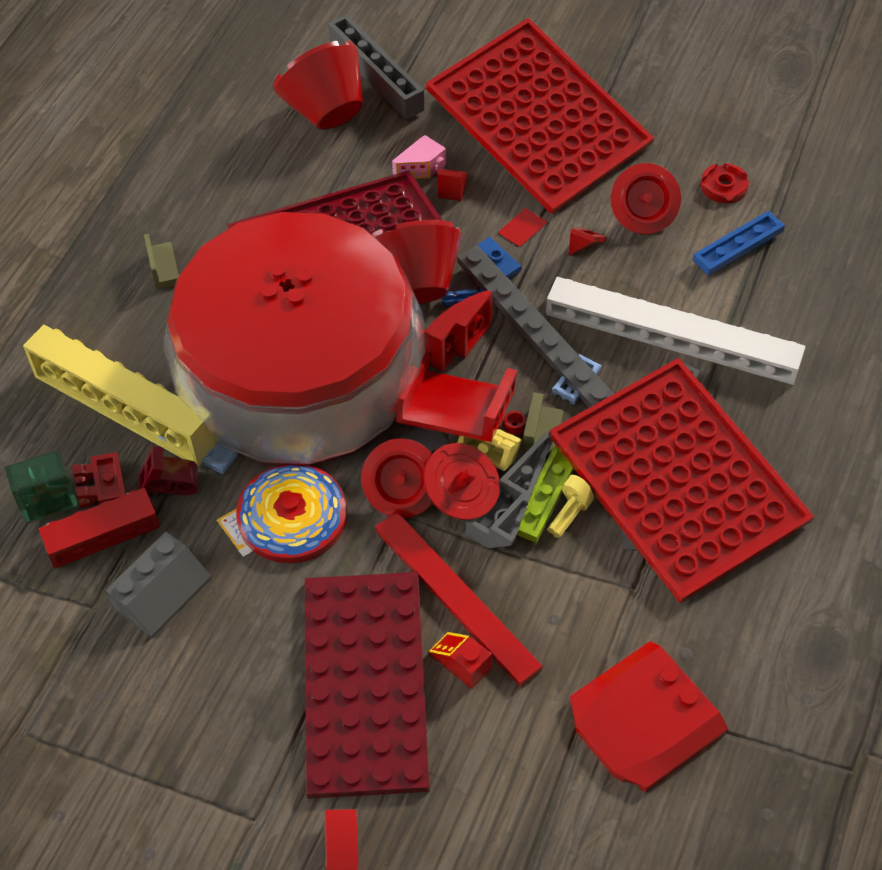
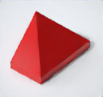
M572 228L568 256L605 242L607 236L586 228Z

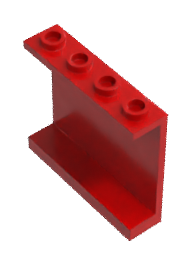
M425 352L423 358L417 360L415 371L410 372L408 383L403 384L401 395H397L395 398L393 410L397 411L396 422L492 442L514 395L517 370L507 368L500 384L495 385L429 371L431 352Z

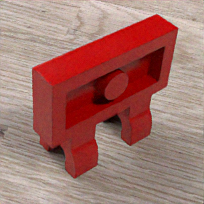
M117 452L90 457L91 464L72 465L76 486L87 484L93 478L95 481V486L76 487L80 508L89 507L97 500L100 505L104 501H111L126 495Z

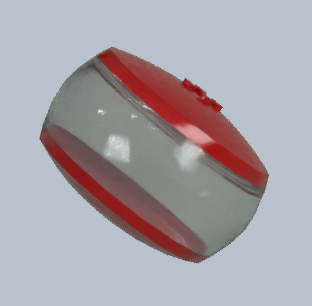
M279 212L237 223L202 245L175 283L163 338L164 355L177 396L204 423L206 430L220 445L265 465L299 464L314 466L354 454L391 426L397 416V411H394V408L398 403L401 393L406 390L416 377L419 378L425 323L421 308L401 264L388 249L364 228L326 214Z

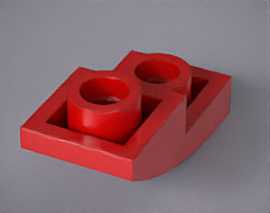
M356 809L325 810L326 870H358Z

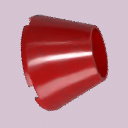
M337 41L329 42L303 53L287 65L289 70L283 76L278 74L274 80L273 89L276 95L320 130L332 129L346 123L356 116L363 107L359 54L355 44L350 41H346V44L339 45Z
M417 220L396 224L397 229L384 233L383 229H380L371 234L399 261L413 294L412 305L433 302L448 294L462 237L460 227L456 229L452 222L443 220Z

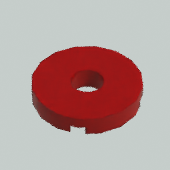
M724 163V166L714 164L705 169L702 174L701 189L704 195L718 203L729 204L738 202L748 192V175L739 166L730 163ZM720 181H727L730 184L725 185L720 183Z

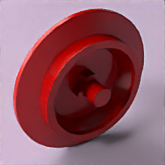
M652 163L636 164L623 171L614 182L610 197L611 208L618 222L629 231L638 234L657 233L668 227L676 218L681 206L680 187L675 177L662 166Z
M392 439L378 445L365 460L361 474L362 488L370 504L387 516H391L397 511L403 518H409L424 512L433 503L424 485V469L432 453L422 444L410 439Z
M463 443L447 444L437 449L429 457L425 465L424 485L426 492L433 504L446 515L460 520L477 519L488 513L495 505L500 492L499 476L492 461L479 449Z

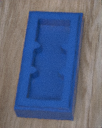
M491 237L477 244L508 279L521 272L522 266Z

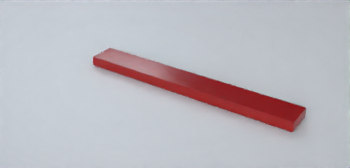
M397 511L375 526V532L413 572H418V577L476 641L492 653V658L519 687L542 671L543 666Z

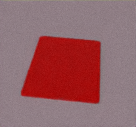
M525 208L498 233L520 247L541 229L547 221Z

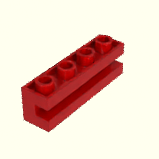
M142 488L130 491L126 495L114 500L104 501L100 505L85 511H78L72 516L59 521H52L38 529L55 569L158 529L160 525L146 489Z

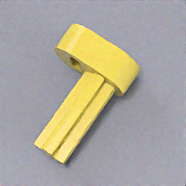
M570 475L563 484L562 491L568 501L547 528V531L558 539L563 535L580 510H587L594 500L593 492L588 483L576 475Z

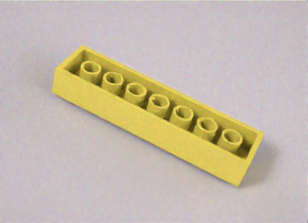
M43 325L23 345L37 379L153 443L164 447V449L180 458L192 460L199 467L203 463V458L205 456L208 457L207 453L212 448L213 450L216 448L217 438L211 414L207 409L189 403L181 395H174L163 385L148 381L138 372L133 373L120 362H113L107 359L101 352L97 350L92 351L79 340H72L66 337L60 330H53Z

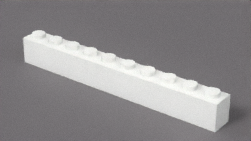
M556 277L547 298L546 315L792 385L795 383L805 350V345L797 344L793 341L761 334L743 327H736L667 306L650 303L642 299L574 282L570 279Z

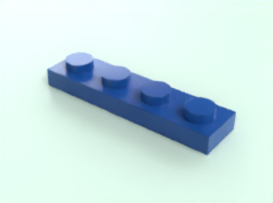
M768 210L694 253L692 261L709 276L784 232L785 225Z

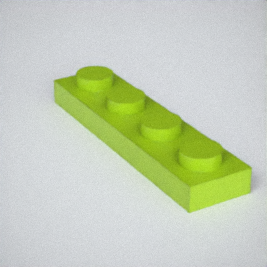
M556 445L541 470L517 532L518 536L535 543L539 540L563 493V484L575 470Z

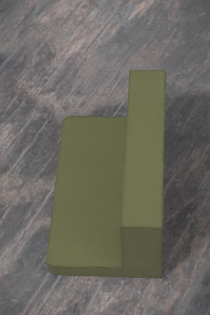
M144 234L156 289L175 286L179 274L171 242L152 246L149 234Z
M533 392L523 436V451H528L546 431L549 432V430L562 423L563 410L544 407V394ZM552 442V445H551L550 450H549V452H548V455L551 454V452H552V450H553V448H554V446H555V444H554L553 442Z

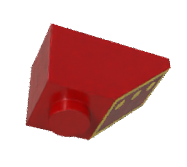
M447 632L428 651L432 658L471 689L491 670L492 653L467 635Z

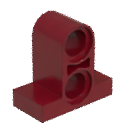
M152 446L138 475V490L145 488L149 498L153 492L182 496L192 495L198 491V465L192 460L164 456V447Z

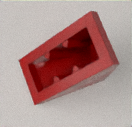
M438 169V198L462 201L469 172Z

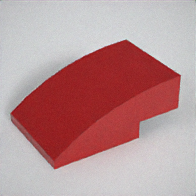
M487 290L477 293L453 305L435 319L424 331L425 352H431L430 366L443 372L456 355L464 359L469 355L492 325L491 291Z

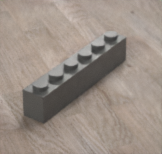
M347 14L328 23L330 42L337 41L339 45L346 44V41H350L355 44L359 54L360 75L405 120L425 111L424 90Z

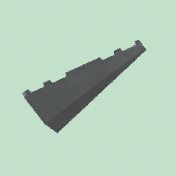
M548 431L500 479V492L493 508L482 517L466 521L467 536L486 548L505 547L513 544L553 442L548 436Z

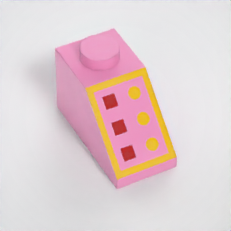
M424 135L392 160L393 175L409 170L415 179L431 178L438 172V169H443L446 166V148Z

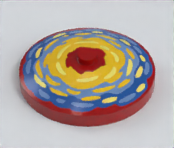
M285 464L260 473L248 483L239 497L236 519L242 539L257 555L279 563H299L320 556L337 542L346 525L347 506L340 485L329 474L309 465Z

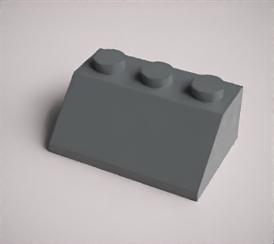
M165 532L105 591L111 606L153 638L212 577L184 544Z

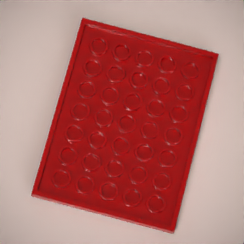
M529 18L426 82L425 89L551 215L646 149L654 141V137Z
M680 358L673 360L549 430L548 436L579 476L588 483L593 494L679 603L692 597L792 535L814 519V515Z

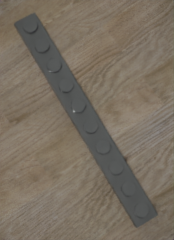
M478 245L457 256V263L481 289L492 292V302L560 377L565 378L566 384L574 392L575 390L578 392L579 398L588 408L614 394Z

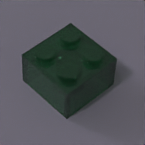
M59 450L5 467L12 495L24 522L39 520L44 516L63 512L78 505L71 479Z

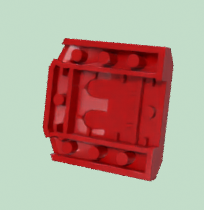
M649 641L572 694L569 699L578 735L614 778L622 782L626 780L639 786V790L645 793L719 740L728 731V727L717 708L660 645Z

